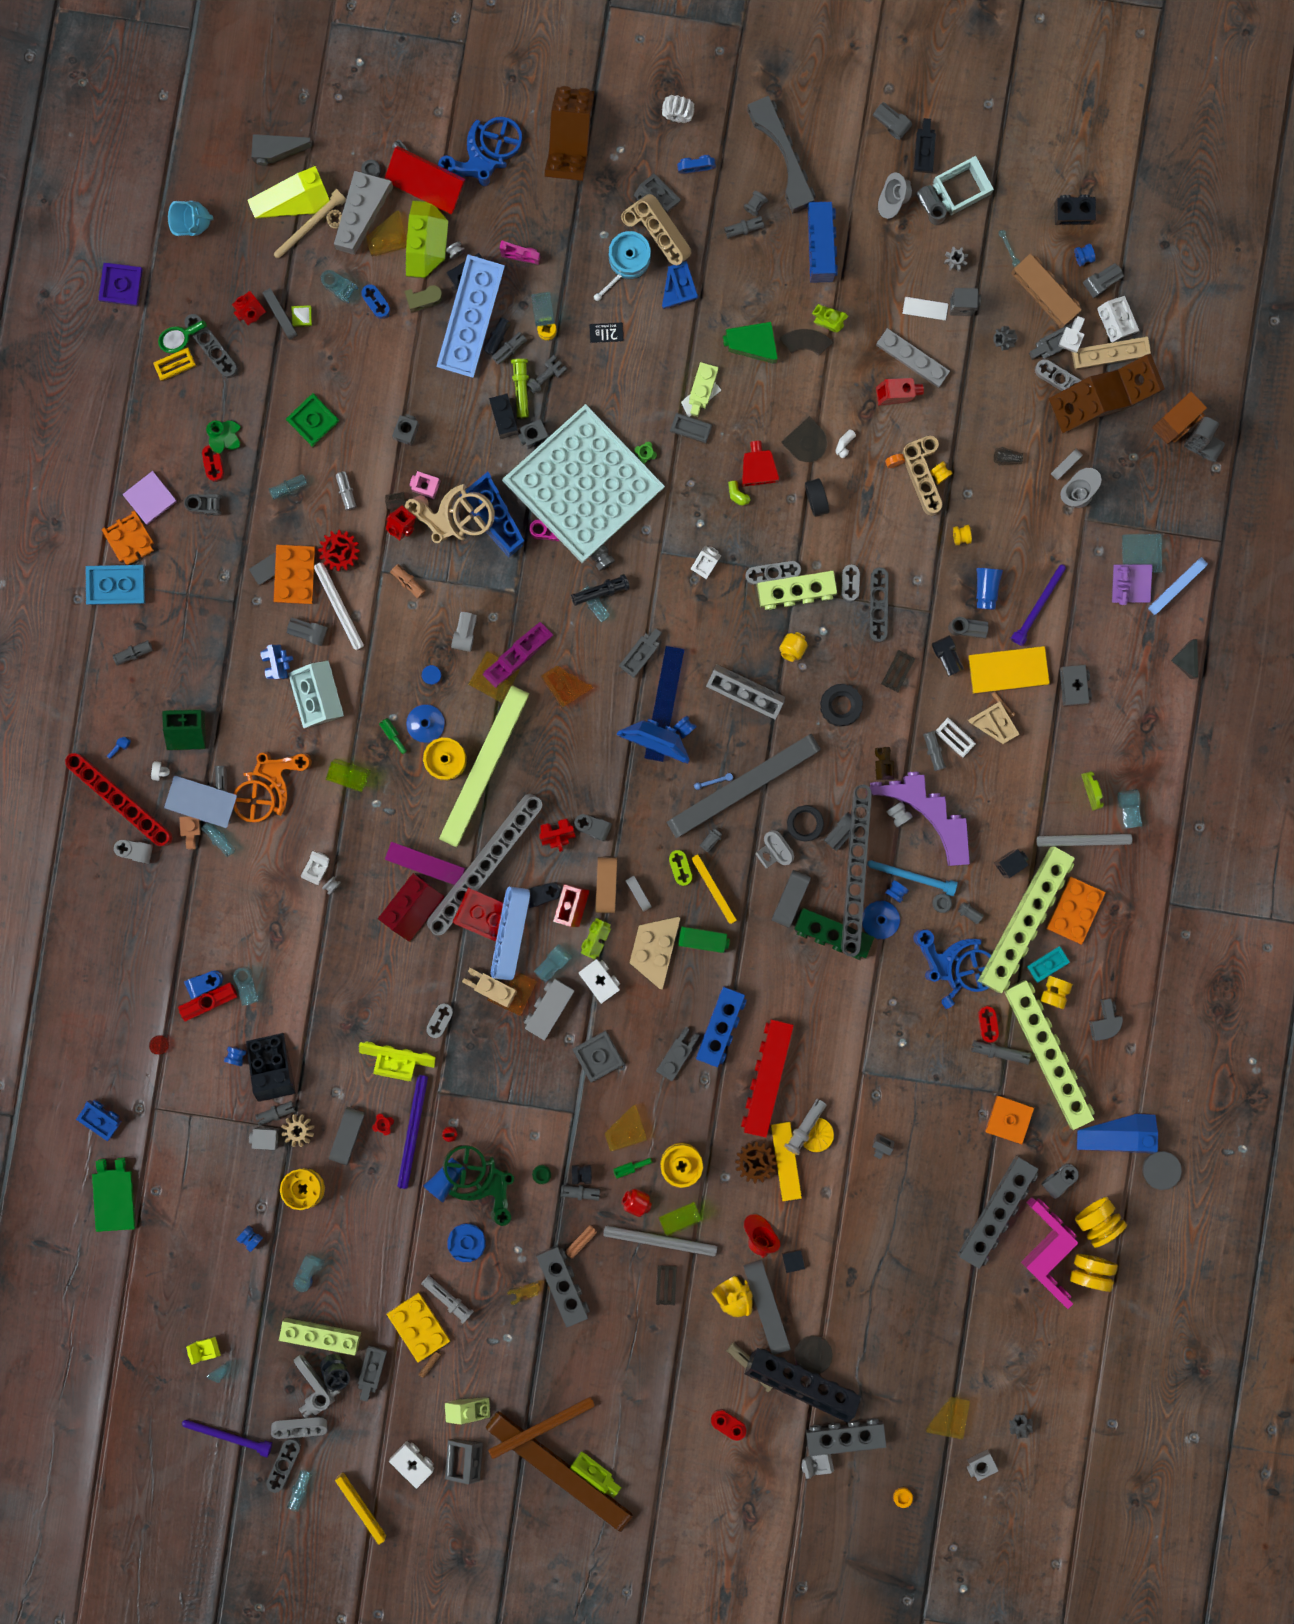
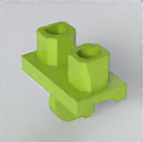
M819 304L812 312L816 317L814 323L832 332H839L844 327L843 321L848 318L846 313L823 307Z

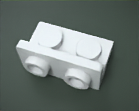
M1125 296L1107 301L1097 308L1112 343L1139 331Z

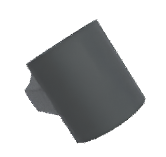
M884 102L873 113V117L887 127L888 132L897 140H901L913 125L905 115L898 114Z
M931 185L921 188L916 195L927 212L929 221L934 225L942 224L946 218V207L941 203ZM940 211L942 216L935 217L933 212Z
M1114 263L1099 274L1095 273L1087 278L1083 284L1094 299L1105 292L1109 286L1122 279L1124 275L1121 268Z
M957 617L951 620L948 630L955 636L963 635L986 639L988 622ZM958 621L962 624L963 628L961 631H957L954 628L955 622Z
M291 618L286 633L306 639L307 642L322 646L328 628L316 623L310 624Z
M849 812L839 820L837 826L824 840L835 851L849 838L851 814ZM859 826L855 828L854 833L860 828Z

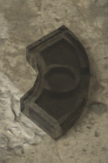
M810 329L794 330L780 337L781 342L791 353L806 349L813 351L819 356L834 343L826 335Z

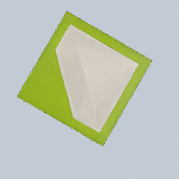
M292 306V326H312V307Z

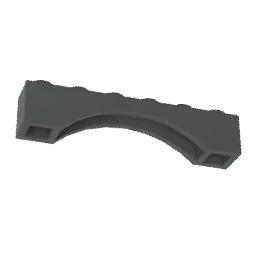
M766 96L748 104L747 112L754 128L769 136L784 156L788 173L785 199L793 214L807 208L809 202H814L816 196L813 188L808 187L806 182L808 177L805 170H801L799 166L801 162L797 152L794 153L791 148L793 146L792 140L784 132L785 124L783 119L777 116L776 112L778 109L774 100L771 101L769 96Z

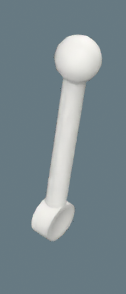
M617 275L599 294L594 295V299L596 301L601 300V296L622 276Z

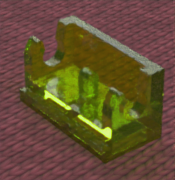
M334 759L331 761L325 780L362 792L367 785L366 781L370 776L371 770Z
M694 1202L658 1217L667 1237L703 1222Z

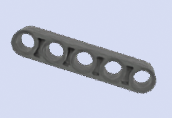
M762 1259L743 1265L772 1355L791 1350Z

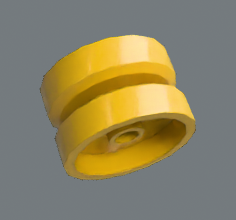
M441 737L427 745L423 755L425 769L430 775L439 780L449 781L463 773L467 764V756L464 748L457 741ZM443 755L448 756V761L445 763L441 761L443 760Z
M675 1143L669 1146L662 1154L660 1162L661 1172L665 1180L672 1186L680 1188L689 1187L700 1178L703 1170L702 1157L691 1144ZM679 1161H683V1163H685V1166L683 1168H680L678 1166Z
M1076 1254L1074 1264L1084 1270H1073L1070 1281L1088 1288L1112 1292L1114 1281L1103 1275H1116L1118 1265L1101 1257Z

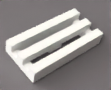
M949 718L935 731L962 758L976 744ZM949 724L970 745L966 746L946 725ZM942 729L964 749L963 752L941 732Z

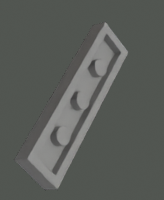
M888 328L876 344L883 351L938 388L950 372Z

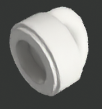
M153 762L152 780L159 781L160 776L164 777L170 774V770L167 767H161V762Z

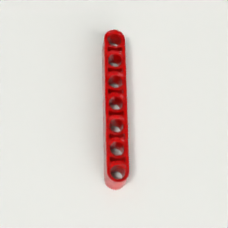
M71 753L66 757L65 765L70 771L154 844L167 846L172 842V834L167 828L84 756ZM75 757H78L80 761L77 767L72 766V760ZM88 770H93L94 777L91 780H88L86 777ZM107 782L109 788L103 793L100 789L101 784ZM117 795L123 797V802L120 805L115 803ZM132 807H135L138 811L134 818L129 814ZM149 819L152 822V827L146 830L144 822ZM161 832H164L167 837L163 843L158 840V835Z

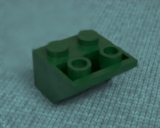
M162 711L163 733L167 750L206 749L205 711Z

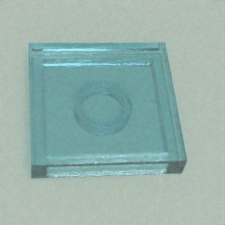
M1161 534L1122 535L1123 565L1152 564V573H1161Z

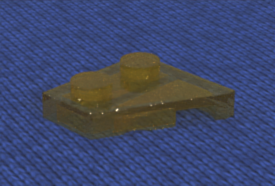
M636 1104L632 1105L605 1132L610 1152L647 1140Z

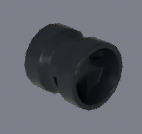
M572 1165V1184H579L580 1182L592 1184L591 1165H585L584 1167Z

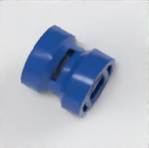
M248 1225L236 1240L240 1244L243 1243L246 1249L251 1252L263 1237L260 1234L254 1233L253 1228Z

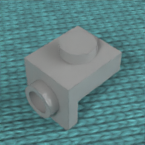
M831 1454L808 1455L802 1460V1471L805 1473L806 1479L814 1475L833 1473L834 1467Z

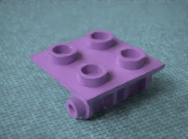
M1152 564L1114 565L1112 603L1127 605L1128 602H1150Z

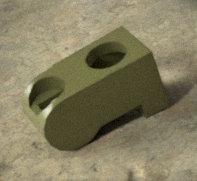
M434 285L414 294L412 289L405 291L411 313L438 305L442 301V292L439 287Z

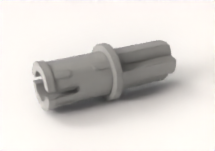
M337 473L336 479L340 489L338 493L342 496L345 510L357 508L352 493L353 488L350 486L347 473Z

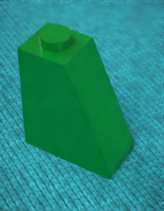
M771 322L726 329L725 335L722 337L724 347L728 346V352L772 364L777 363L778 359Z
M681 926L678 946L724 953V950L729 948L730 938H727L725 933Z

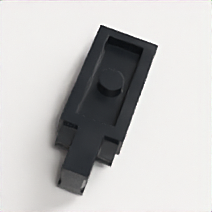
M928 118L923 119L922 129H917L913 172L933 173L936 133L935 130L931 129V119Z

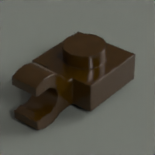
M883 747V752L882 748H875V755L879 759L875 761L876 780H895L894 761L890 760V747Z

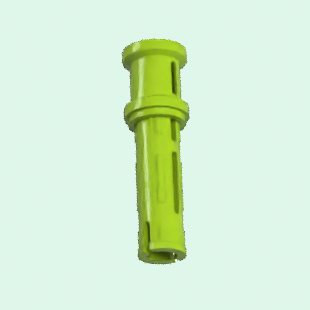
M528 359L511 360L514 373L512 380L515 382L517 418L529 417L527 395L529 375H527L526 367Z

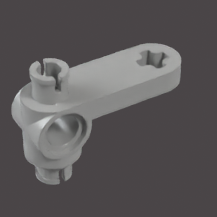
M300 1354L294 1359V1363L315 1390L312 1395L305 1399L306 1404L299 1408L301 1414L306 1411L303 1416L308 1418L312 1413L317 1415L335 1401L334 1396L341 1392L340 1390L334 1391L327 1388L308 1361ZM323 1395L326 1398V1402L319 1403L317 1396Z

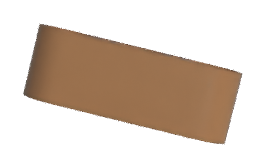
M598 857L596 913H615L617 858Z

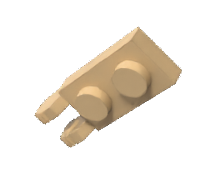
M469 968L468 972L473 976L479 977L480 980L477 985L468 979H463L462 982L474 988L476 992L509 1008L517 991L484 973L481 974Z

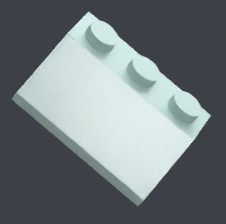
M329 661L312 663L288 673L303 728L329 722L344 716Z

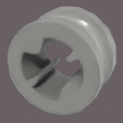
M458 241L449 246L446 252L451 254V259H455L465 252V248L461 247V242Z
M335 876L322 888L328 891V895L333 893L341 884L340 881L337 882L335 880Z

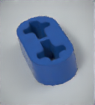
M366 285L361 291L364 301L377 318H387L390 314V307L387 301L374 285ZM368 290L371 292L375 291L373 294L376 300L373 301L370 296L366 297ZM377 303H379L381 307L386 306V308L384 309L385 313H377Z

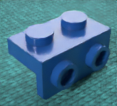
M87 1101L76 1120L106 1141H109L122 1121L118 1119L119 1116L115 1112H108L103 1109V1104L99 1101Z

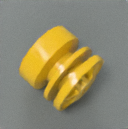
M306 1168L288 1173L280 1186L282 1200L287 1206L296 1210H304L316 1206L320 1203L325 1192L324 1180L319 1173ZM307 1185L306 1190L308 1192L301 1193L302 1188L300 1186Z
M1103 1197L1093 1202L1075 1218L1082 1231L1091 1229L1087 1234V1238L1089 1240L1092 1239L1091 1244L1094 1248L1114 1240L1127 1227L1126 1222L1120 1220L1122 1217L1119 1213L1111 1215L1115 1207L1108 1197Z

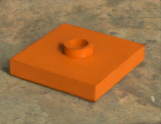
M997 1095L985 1132L1022 1144L1034 1108Z

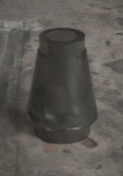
M1005 447L995 449L994 463H998L999 466L1022 464L1023 453Z

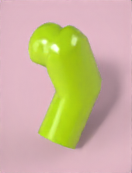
M738 481L728 482L731 500L741 506L749 504L750 496L739 491Z

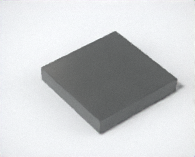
M606 1030L572 1049L590 1082L624 1065Z

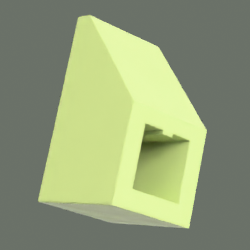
M489 1398L459 1399L446 1402V1422L462 1425L490 1418Z

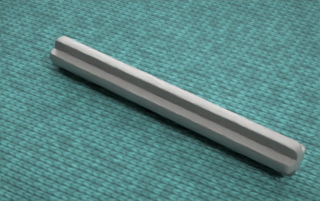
M1132 835L1038 836L1036 841L1038 847L1132 844Z

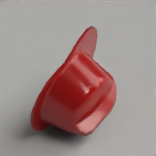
M757 1214L747 1216L744 1220V1229L749 1237L748 1245L750 1250L762 1258L766 1257L769 1253L778 1251L780 1240L768 1221Z

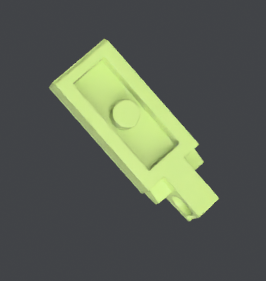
M700 362L689 397V404L692 405L690 412L692 416L698 417L700 409L706 408V405H708L718 373V367Z

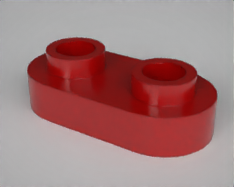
M722 1409L712 1413L711 1424L715 1429L735 1441L742 1440L745 1437L746 1426L742 1421ZM720 1417L724 1419V1422L721 1424L717 1422V1419ZM735 1428H739L740 1433L735 1434L733 1433V1430Z

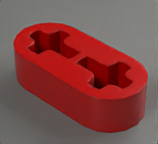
M210 445L202 450L205 473L211 481L218 482L224 476L221 454L216 453L213 455L214 462H211L210 457L206 456V454H209V450H211ZM213 465H215L217 471H220L215 478L213 475H210L213 472Z
M983 1006L978 1011L980 1035L984 1041L992 1043L999 1036L996 1012L990 1006ZM986 1009H988V1012H992V1016H989V1023H987L985 1017H982ZM988 1025H990V1030L995 1032V1035L991 1036L992 1039L985 1036V1033L988 1032Z

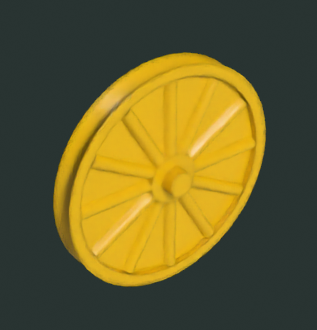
M819 1118L808 1135L809 1140L805 1141L803 1146L811 1152H822L829 1148L834 1138L833 1128L830 1123L823 1118Z

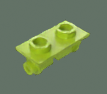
M596 918L589 928L590 933L587 939L582 944L581 953L596 960L604 944L598 941L599 939L606 941L611 931V924Z

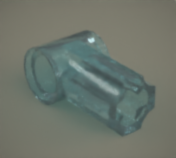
M1138 789L1118 792V803L1120 809H1122L1125 829L1142 826L1139 809L1141 800Z
M558 944L534 972L546 983L572 956Z
M246 966L238 968L233 975L242 1006L259 1001L252 978V971ZM239 971H245L248 974L247 980L239 979Z

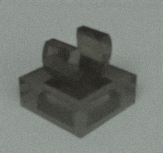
M404 492L385 495L386 508L390 509V513L394 511V508L401 505L405 508L406 499Z

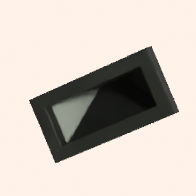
M1197 639L1189 641L1171 660L1190 679L1198 678Z

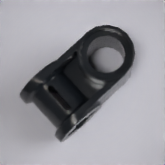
M554 882L529 888L530 898L528 907H536L558 899L562 891L561 886ZM550 886H552L553 889H557V892L555 893L554 897L552 894L548 893V891L551 890Z

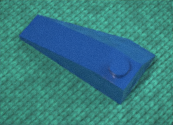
M1134 1114L1077 1130V1150L1155 1154L1158 1152L1156 1116Z

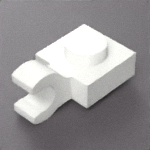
M1077 316L1072 328H1065L1058 345L1059 347L1077 353L1084 336L1083 333L1079 332L1085 320L1084 318Z

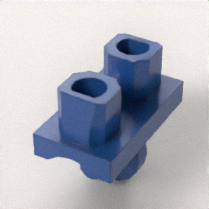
M268 645L267 649L260 652L262 660L270 661L271 667L265 669L266 678L287 679L286 670L290 669L289 662L294 660L293 656L287 657L286 650H282L281 645Z

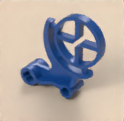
M506 117L490 119L484 126L480 124L479 120H476L470 128L467 137L469 161L463 163L454 160L450 156H443L440 158L438 166L446 168L448 165L450 167L446 170L460 177L470 176L478 178L480 185L487 186L490 183V176L494 170L507 166V163L503 162V160L513 157L519 151L522 144L521 130L513 120ZM503 122L500 132L501 137L505 135L507 124L516 129L519 140L504 137L505 143L517 145L514 150L506 154H499L502 141L498 140V134L486 131L492 124ZM478 128L481 129V147L479 148L477 147L475 142V135ZM483 137L498 140L495 153L485 146ZM484 151L488 156L494 159H498L499 161L491 160L485 157L481 152Z
M918 930L914 933V943L920 946L929 964L930 970L925 973L927 980L933 982L948 980L953 990L956 989V984L958 983L963 988L974 992L984 991L989 988L987 986L983 987L978 982L980 978L979 973L975 974L977 989L968 987L960 978L974 973V970L959 972L961 961L970 954L974 968L978 967L975 952L982 953L990 959L991 955L988 952L979 950L981 940L964 939L949 946L942 954H938L935 950L934 936L931 931ZM923 935H927V939L920 941ZM974 944L973 950L964 952L960 957L956 956L960 950ZM953 960L957 961L955 964L956 979L954 981L951 972ZM985 966L979 967L978 970L983 971Z

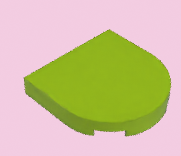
M1090 771L1081 774L1092 811L1103 808L1104 804L1100 803L1103 795L1098 780L1094 781L1092 778L1094 773Z

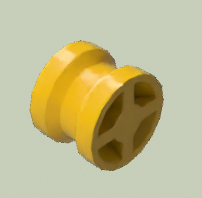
M543 319L537 326L538 335L541 339L549 341L556 336L557 329L552 320Z
M944 461L930 471L937 485L953 474L951 470L946 468Z
M965 525L962 528L958 526L953 527V537L956 546L961 543L971 544L972 537L969 525Z

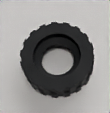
M836 684L828 688L822 695L820 711L828 723L834 726H847L859 718L863 709L862 697L853 686ZM837 696H845L850 700L851 708L848 713L840 715L834 712L832 702Z

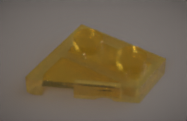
M399 210L395 211L366 236L372 257L406 248L407 239Z
M950 1396L927 1426L926 1433L963 1439L970 1400Z

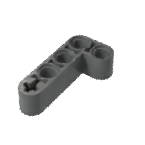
M1203 417L1193 427L1184 447L1209 461L1216 462L1225 446L1224 442L1213 437L1219 427V423L1209 417Z

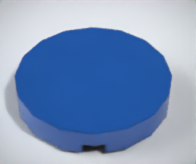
M463 1223L456 1226L450 1232L447 1240L448 1250L456 1260L472 1262L483 1254L486 1238L478 1226L471 1223Z

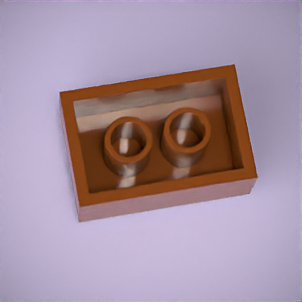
M1191 391L1162 417L1152 429L1166 444L1171 441L1175 443L1205 416L1203 411L1207 407Z

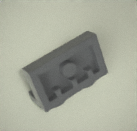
M654 173L639 185L634 194L637 200L648 194L655 196L666 213L671 211L681 201Z

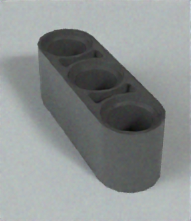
M796 870L792 871L771 921L787 928L790 927L811 879L810 876Z
M346 1107L329 1160L348 1165L365 1117V1112Z

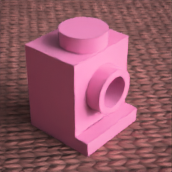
M417 471L416 476L413 475L411 478L410 486L412 487V492L435 499L441 481L439 478ZM424 482L428 483V487L426 489L421 488V485Z

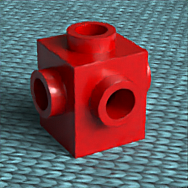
M251 291L238 297L232 304L236 309L233 312L240 322L244 320L247 325L256 322L266 312Z
M401 505L387 517L386 530L399 541L405 536L409 537L414 531L413 526L416 516Z

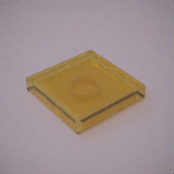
M487 651L468 685L503 703L520 669L495 688L483 676V673L498 661L499 658Z

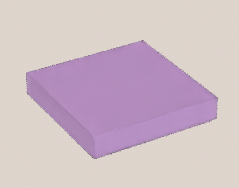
M153 471L122 494L146 525L177 502Z

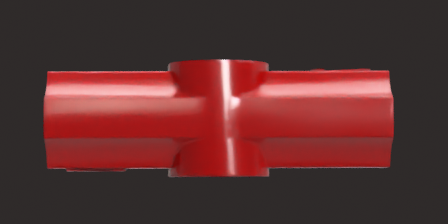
M229 982L178 1006L179 1013L184 1022L237 998L238 995L233 984ZM205 997L212 999L210 1007L204 1005Z

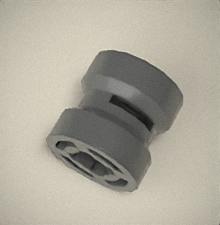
M602 545L590 556L592 560L597 562L596 567L599 571L615 562L614 558L608 555V549L605 545Z

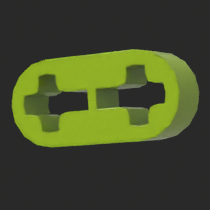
M675 850L669 856L674 878L679 885H688L692 880V874L686 855L680 850ZM676 853L679 856H683L681 860L682 867L679 868L677 862L672 861ZM682 868L684 874L689 875L685 883L682 880H678L680 876L679 869Z

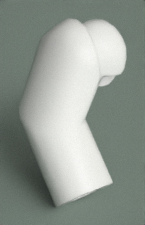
M848 430L839 439L836 454L841 458H845L848 455L849 450L845 447L856 437L853 430Z

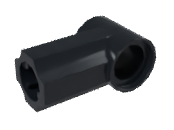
M950 635L932 643L933 650L938 659L941 660L948 677L964 670Z

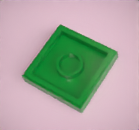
M314 393L286 418V421L312 448L340 422Z

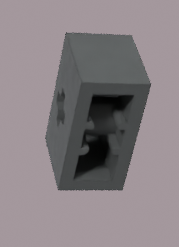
M954 288L950 296V315L973 316L981 304V295H978V289Z
M1086 665L1060 668L1063 706L1088 704L1092 694L1091 689L1087 685V681L1090 680L1089 669H1086ZM1075 681L1077 684H1080V687L1077 688V691L1076 687H1072V684L1075 683Z

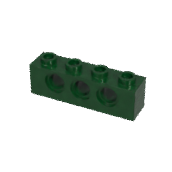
M802 908L794 930L797 931L796 935L806 939L809 935L815 938L814 942L823 946L826 943L833 945V950L843 953L841 949L843 924ZM814 922L819 923L821 926L818 933H813L810 930V926ZM847 926V931L850 934H854L857 931ZM833 929L838 932V938L834 941L828 937L829 931ZM861 932L860 951L856 956L852 957L861 960L862 957L867 958L875 937ZM846 945L845 948L846 951L853 953L856 949V946L849 948Z

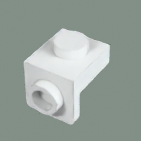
M312 851L310 859L301 874V878L319 885L329 866L330 859L323 853Z

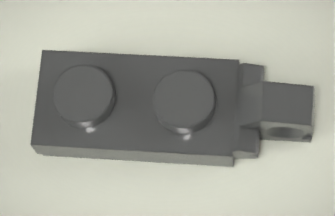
M1073 322L1040 339L1036 343L1037 348L1028 353L1033 360L1039 356H1042L1043 359L1049 358L1064 350V348L1058 345L1065 328L1071 329Z
M655 628L650 636L647 633L642 636L619 667L634 678L656 651L659 645L657 639L662 633Z
M368 1345L358 1382V1388L363 1389L360 1400L368 1401L370 1392L375 1393L387 1350Z

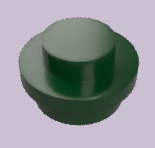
M538 1165L532 1172L533 1180L538 1184L548 1183L551 1179V1170L545 1165Z

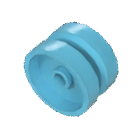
M625 231L618 234L609 246V263L612 270L625 279H634L644 274L650 265L651 249L648 241L643 235L634 231Z

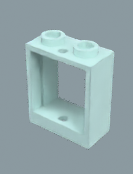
M976 156L936 176L933 181V189L937 195L940 194L943 200L942 204H944L950 215L991 195L994 190ZM969 169L981 192L954 206L942 183Z

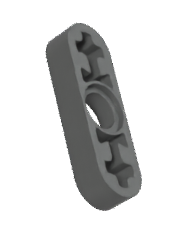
M271 288L263 291L265 299L288 339L291 340L298 336Z
M288 1438L284 1442L266 1483L269 1491L277 1493L284 1487L301 1449L298 1439ZM294 1443V1447L297 1450L293 1449L290 1456H286L289 1450L287 1445ZM286 1460L289 1463V1468L281 1470L278 1466L279 1461ZM281 1474V1477L278 1481V1483L281 1484V1486L277 1485L276 1487H273V1482H271V1480L274 1481L277 1475Z

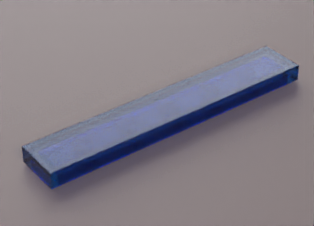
M670 646L665 647L652 720L658 722V727L663 729L666 726L670 727L685 650ZM646 748L644 759L663 762L664 754Z

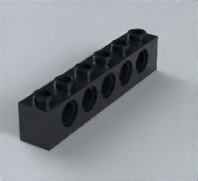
M757 1348L751 1353L744 1373L757 1381L847 1423L855 1418L861 1396L857 1395L855 1391L844 1389L838 1383L827 1381L821 1378L819 1374L810 1373L804 1370L802 1366L793 1365L787 1362L785 1358L776 1357L770 1354L768 1350ZM766 1364L771 1367L772 1371L767 1369ZM783 1372L788 1375L789 1379L784 1376ZM801 1381L806 1384V1387L801 1384ZM818 1389L822 1390L823 1395L819 1393ZM835 1397H838L841 1403L837 1402Z

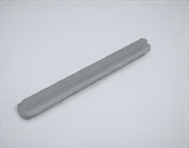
M605 1226L603 1233L605 1237L703 1255L716 1256L717 1246L617 1227Z

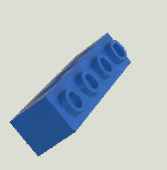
M722 987L698 1050L697 1060L718 1067L719 1064L723 1065L726 1053L723 1052L725 1047L731 1044L733 1036L730 1035L732 1028H737L740 1020L737 1017L738 1012L744 1009L747 1001L744 999V994ZM727 1004L734 1006V1012L730 1015L725 1014L723 1011L724 1006ZM720 1022H725L728 1026L724 1033L717 1031L716 1027ZM713 1040H718L721 1043V1047L717 1051L710 1049V1043Z

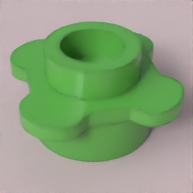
M645 442V444L635 447L634 451L638 454L639 460L643 464L650 459L654 460L657 456L650 442Z

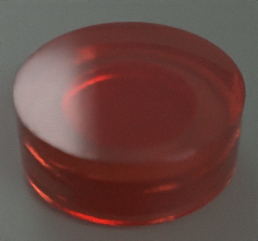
M162 1035L153 1037L149 1042L151 1052L156 1055L166 1053L170 1045L168 1039Z

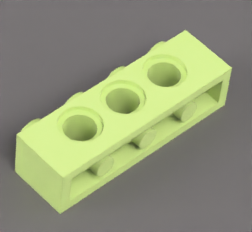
M833 571L757 583L760 608L765 607V610L775 609L776 605L784 604V607L794 606L795 602L803 601V604L813 603L814 599L822 598V601L831 600L837 594ZM814 583L819 584L821 591L814 593L811 590V585ZM793 587H800L802 594L795 596L792 593ZM774 590H781L783 597L776 599L773 596Z
M285 1318L282 1321L279 1341L355 1355L358 1351L361 1332Z

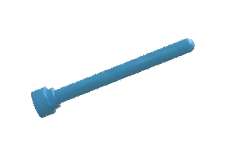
M872 860L867 862L869 868L943 889L946 895L954 896L958 882L953 880L943 882Z

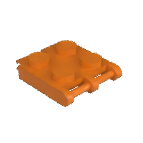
M135 510L124 519L116 520L117 523L110 527L101 529L119 561H124L126 565H131L139 560L136 555L137 553L143 558L154 551L151 546L154 542Z

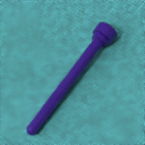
M1059 565L1021 629L1014 632L1010 639L1020 646H1024L1026 643L1027 632L1066 570L1065 565Z
M183 1420L182 1426L257 1450L260 1456L268 1458L273 1443L266 1440L259 1443L189 1420Z

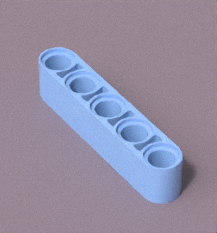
M508 887L506 890L491 965V977L494 979L512 980L514 978L530 898L528 889Z

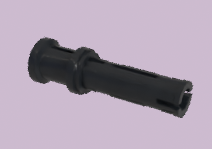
M621 574L620 577L613 580H605L604 584L571 594L573 604L577 606L604 595L613 596L616 592L628 591L629 582L625 574Z

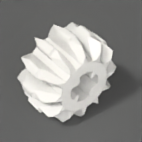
M670 95L663 102L662 115L666 119L678 123L691 121L694 114V103L690 99L678 95Z

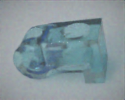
M307 1253L295 1277L294 1288L298 1292L307 1291L312 1285V1276L315 1269L320 1271L325 1261Z

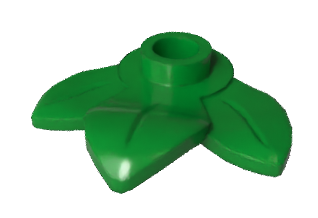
M214 420L210 422L206 427V433L210 437L209 445L211 449L221 454L224 447L231 450L239 448L240 442L235 433L239 431L240 426L234 421L222 423ZM218 429L219 432H213L212 430Z

